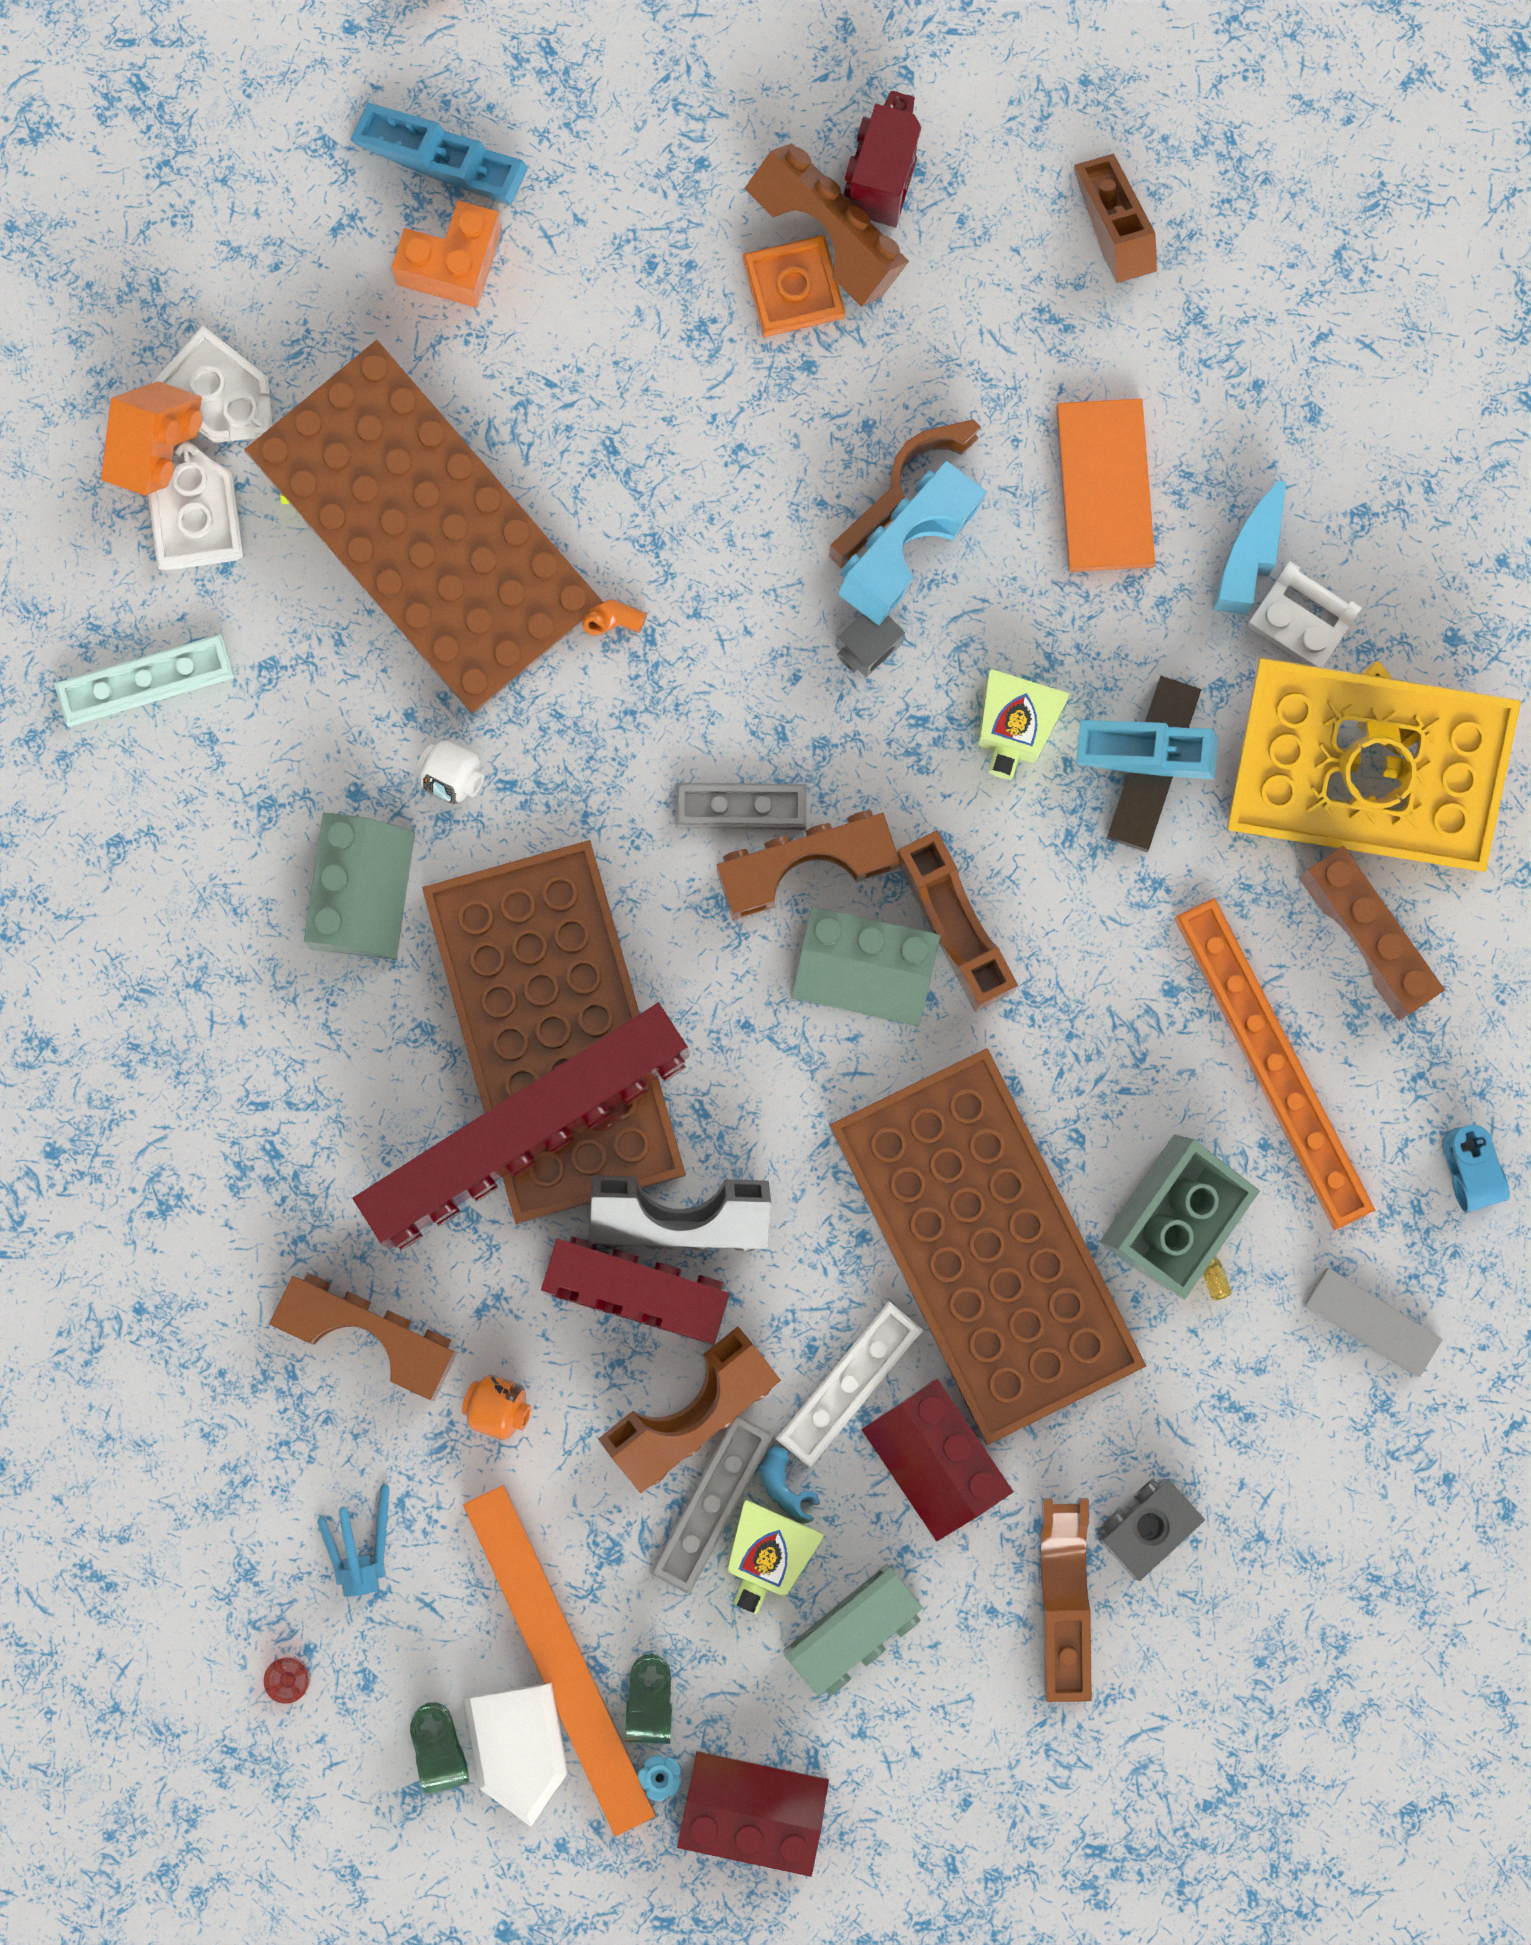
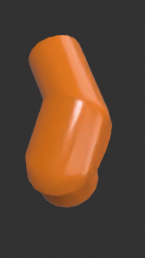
M610 599L589 609L591 613L585 615L582 620V626L584 631L592 636L603 634L619 625L640 633L646 621L647 613Z

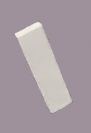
M888 1302L782 1430L776 1440L808 1467H811L923 1329L891 1302Z

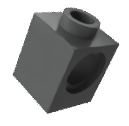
M862 614L838 636L836 648L839 652L837 656L851 672L855 673L859 670L865 677H868L903 644L905 632L889 615L878 626Z

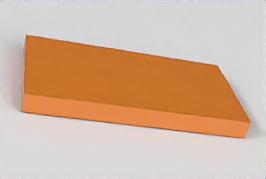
M1142 398L1057 403L1056 414L1068 572L1154 568L1155 551Z

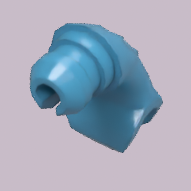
M773 1446L768 1450L766 1460H763L762 1465H759L760 1476L768 1495L771 1496L773 1502H776L796 1522L802 1524L812 1522L814 1517L805 1514L801 1510L800 1503L809 1502L812 1505H819L820 1500L817 1494L806 1491L798 1495L786 1486L787 1475L785 1474V1466L789 1460V1453L781 1447Z

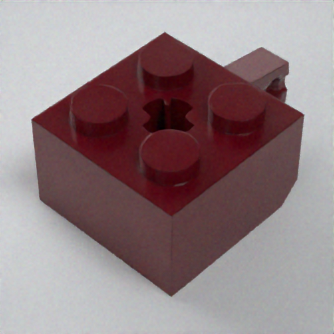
M890 91L884 105L875 103L871 118L865 116L862 118L856 142H858L856 154L855 156L851 155L846 170L845 181L847 182L843 195L854 206L863 209L871 221L897 228L917 162L916 151L922 127L915 114H913L915 97L897 91Z

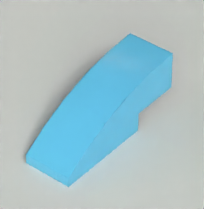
M1277 481L1260 500L1242 527L1225 561L1217 585L1213 610L1247 615L1252 607L1257 574L1269 576L1276 565L1287 482Z
M1080 720L1076 763L1132 773L1215 779L1219 736L1213 729L1169 727L1166 723Z

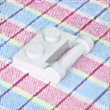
M1289 561L1246 627L1303 664L1323 667L1362 607L1352 600L1350 603H1347L1299 572L1301 567ZM1288 586L1337 616L1339 619L1334 627L1283 595Z

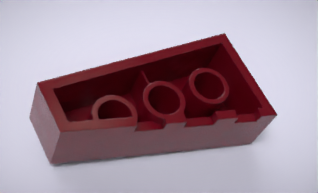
M571 1236L570 1242L556 1239L541 1287L543 1293L715 1345L730 1297L729 1292L722 1290L724 1282L698 1275L697 1282L680 1277L681 1269L656 1262L653 1269L637 1264L639 1256L614 1249L612 1255L596 1251L597 1244H589V1241Z

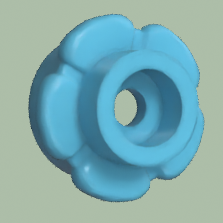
M654 1755L646 1759L644 1768L640 1769L637 1775L642 1788L646 1791V1796L654 1801H663L666 1796H674L682 1784L679 1778L681 1773L679 1764L674 1759H665L661 1755ZM663 1774L664 1781L657 1782L655 1779L656 1775Z

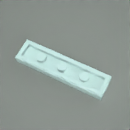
M219 634L54 683L65 723L68 727L229 680L235 678L224 638Z

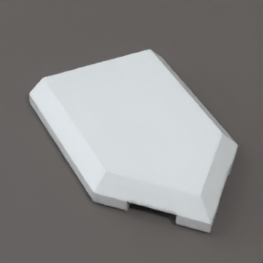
M203 325L153 381V383L159 381L202 396L200 407L202 424L199 432L213 443L257 439L273 426L268 377Z
M188 440L180 443L173 451L172 462L174 464V472L168 487L148 495L157 568L173 570L236 561L244 557L233 474L202 453Z
M552 1683L465 1697L464 1704L479 1789L532 1827L568 1774Z

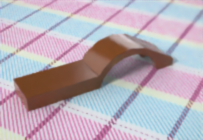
M972 419L925 430L906 441L894 459L889 490L830 545L829 557L842 568L855 554L865 547L867 541L879 526L885 528L892 521L890 517L893 511L905 498L900 486V476L904 467L915 456L929 450H950L962 455L978 440L976 433L981 429V426Z
M1043 1498L1041 1583L1044 1607L1046 1702L1092 1701L1091 1611L1086 1572V1540L1089 1526L1088 1498H1079L1078 1504H1053L1052 1498Z

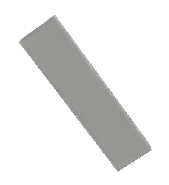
M737 1416L735 1421L727 1427L650 1574L690 1595L774 1434L740 1416Z

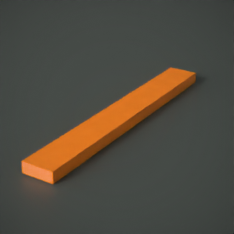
M1216 899L1208 900L1176 916L1174 919L1333 1230H1337L1375 1211L1359 1176Z
M505 1485L463 1504L544 1684L552 1683L557 1712L614 1837L656 1817V1813L649 1798L646 1796L645 1790L641 1786L637 1777L638 1774Z

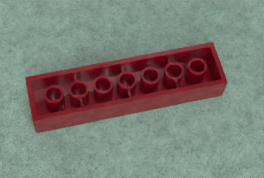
M658 1002L360 1192L352 1199L380 1244L389 1249L395 1246V1248H399L401 1251L423 1237L420 1230L430 1223L434 1222L441 1226L461 1213L458 1205L471 1197L478 1202L492 1194L499 1188L496 1181L508 1173L512 1174L515 1178L536 1165L533 1157L548 1148L552 1154L574 1140L571 1133L586 1124L590 1130L607 1120L611 1116L609 1109L623 1100L626 1105H630L649 1092L647 1084L661 1076L663 1081H667L686 1068L685 1060L689 1058L688 1046Z

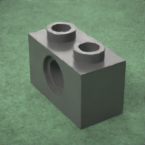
M1154 1478L1151 1479L1134 1495L1138 1502L1126 1514L1119 1509L1101 1525L1105 1533L1098 1540L1133 1579L1141 1581L1205 1521L1203 1516L1169 1479H1162L1159 1483ZM1147 1513L1155 1515L1160 1525L1157 1535L1151 1539L1141 1537L1137 1529L1139 1519Z

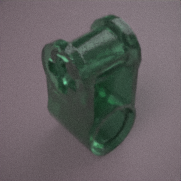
M644 1654L637 1658L632 1665L629 1701H627L625 1742L670 1744L672 1703H670L671 1673L667 1661L660 1655ZM647 1666H655L656 1673L664 1675L663 1679L655 1681L654 1687H646L645 1679L638 1678V1674L646 1673Z
M427 1702L421 1705L412 1718L410 1734L416 1753L417 1770L425 1796L470 1784L465 1756L461 1744L458 1742L449 1709L438 1702ZM428 1714H432L434 1721L442 1720L443 1722L439 1726L436 1736H431L429 1729L421 1730L420 1728Z

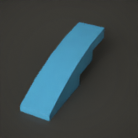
M367 103L351 137V141L354 144L397 164L463 190L512 205L528 170L523 160L486 150L481 141L446 132L438 122Z

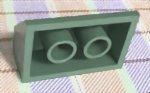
M323 812L304 935V943L310 949L397 960L415 838L414 831L366 817Z
M811 906L792 999L919 1027L932 977L940 934Z
M1174 1134L1099 1242L1131 1267L1185 1300L1260 1190L1195 1139Z
M886 1564L783 1650L784 1656L818 1696L825 1690L831 1696L851 1680L847 1673L860 1661L866 1667L886 1650L882 1642L894 1632L899 1637H902L921 1621L917 1613L923 1607L894 1570Z

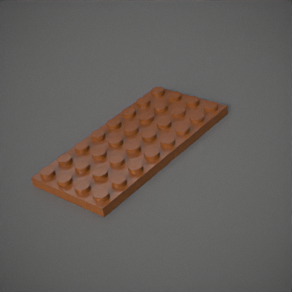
M378 340L370 344L244 449L245 453L472 715L578 626L585 615L591 613L589 609L603 603L599 596Z
M590 840L422 887L484 1113L640 1014ZM658 1078L647 1084L649 1092L637 1101L626 1105L622 1100L609 1109L611 1116L598 1126L589 1130L585 1124L572 1132L574 1140L562 1149L551 1154L547 1148L533 1157L536 1165L515 1178L510 1173L502 1177L516 1225L590 1204L592 1175L635 1176L641 1189L686 1176Z
M988 1048L829 1125L986 1445L1146 1367Z

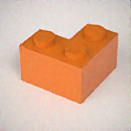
M457 200L445 239L404 228L392 264L396 284L478 308L502 233L499 212Z
M157 381L111 397L101 480L144 496L168 487L174 472V464L172 462L173 447L197 437V432L201 427L202 414L200 407L202 396Z

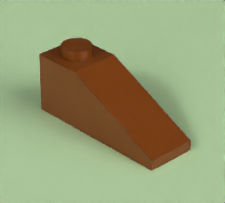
M1114 153L1075 164L1074 172L1099 246L1116 283L1157 272L1155 231Z

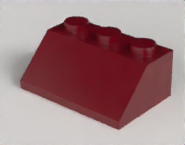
M934 1379L861 1429L936 1542L974 1520L1014 1492L938 1379Z
M696 1751L677 1848L812 1877L821 1834L829 1779Z

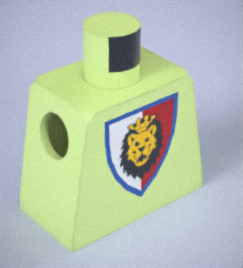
M991 669L985 685L978 746L994 751L988 772L996 777L1012 780L1019 759L1029 763H1036L1067 703L1070 693Z
M745 1499L727 1572L743 1579L733 1604L758 1614L768 1590L786 1597L821 1543L824 1534Z

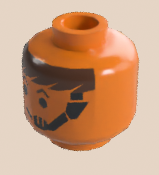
M495 1375L485 1376L480 1382L473 1381L466 1392L462 1405V1414L467 1416V1423L472 1430L499 1440L510 1438L516 1429L523 1431L527 1426L532 1411V1406L526 1403V1391L522 1385Z

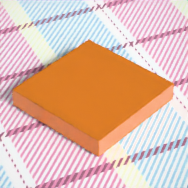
M825 235L743 254V262L763 338L845 319V310L838 283L832 278L834 268Z

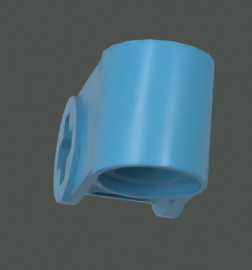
M1466 1125L1450 1130L1443 1139L1442 1149L1452 1177L1454 1193L1461 1209L1465 1213H1469L1509 1200L1510 1190L1508 1181L1499 1164L1489 1132L1478 1125ZM1472 1139L1474 1148L1463 1152L1460 1144Z

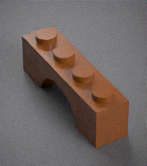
M792 143L771 150L744 188L773 218L790 211H800L813 216L826 228L835 250V266L832 278L861 307L882 298L909 263V260L900 252L898 244L891 238L884 236L870 222L868 214L863 209L854 206L841 193L839 185L833 179L824 176L811 163L810 156L803 149L794 146Z
M872 810L862 811L849 816L847 824L832 828L830 823H824L806 830V837L790 841L789 836L778 837L766 842L764 850L749 854L747 849H741L724 855L722 857L724 862L717 864V874L732 921L774 908L775 894L780 881L792 868L804 862L821 860L834 863L846 870L856 882L898 869L900 861L884 812L873 815Z
M938 830L898 849L899 867L933 933L940 934L939 944L974 1012L1013 994L1018 984L999 947L993 943L979 922L962 886L958 869Z
M1344 846L1309 868L1299 878L1323 914L1336 921L1355 943L1370 969L1374 987L1398 1021L1445 991L1442 984Z
M307 1272L304 1280L292 1275L269 1325L314 1345L328 1333L340 1328L358 1327L365 1329L377 1337L386 1349L390 1361V1382L430 1401H435L458 1353L448 1348L451 1339L430 1329H427L424 1336L408 1329L411 1323L410 1320L389 1310L386 1311L384 1318L368 1311L371 1302L349 1291L346 1292L344 1299L328 1292L331 1283Z
M738 1326L703 1354L706 1369L704 1383L696 1398L687 1407L665 1417H649L632 1411L598 1438L613 1461L640 1493L662 1481L667 1472L683 1459L694 1455L704 1442L719 1430L730 1426L740 1413L755 1401L766 1397L771 1389L781 1381L754 1344Z

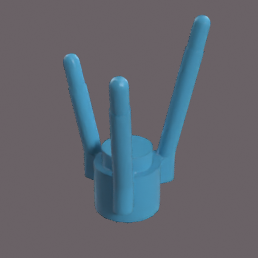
M383 1484L380 1488L374 1561L372 1563L370 1562V1555L357 1556L351 1522L346 1507L339 1509L347 1555L343 1562L326 1519L320 1517L317 1520L323 1541L334 1567L336 1584H342L344 1597L379 1591L378 1578L386 1577L384 1551L389 1505V1486Z

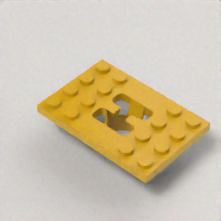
M1259 657L1226 828L1230 831L1334 848L1344 846L1347 850L1486 872L1521 700ZM1343 721L1364 722L1366 736L1356 740L1348 749L1337 746L1338 730ZM1399 728L1418 732L1419 739L1414 756L1401 744ZM1374 743H1381V745L1389 743L1399 747L1405 758L1386 755L1382 776L1398 779L1402 785L1388 793L1384 798L1362 796L1355 785L1351 783L1350 771L1357 772L1361 764V746L1365 748ZM1337 771L1341 773L1346 788L1354 796L1349 801L1327 797L1328 781L1332 773ZM1407 796L1406 803L1401 809L1388 808L1400 803V797L1404 799Z

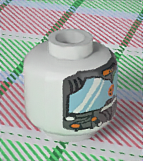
M450 740L440 741L436 745L430 744L423 751L416 768V774L420 776L421 787L426 792L450 804L461 803L468 796L474 797L479 792L484 781V774L480 772L481 760L475 752Z

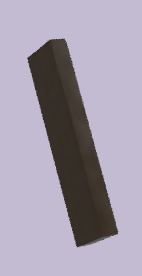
M1160 676L1145 722L1166 723L1169 727L1189 728L1202 689ZM1128 772L1106 839L1148 852L1173 777Z

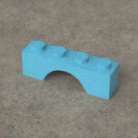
M948 461L936 473L929 470L922 477L915 488L918 494L912 501L904 498L898 504L890 517L893 520L887 529L879 526L865 545L868 551L861 558L855 554L840 573L844 581L838 595L878 626L904 598L913 579V575L904 560L903 546L909 541L922 536H939L954 540L978 512L987 494L985 489Z

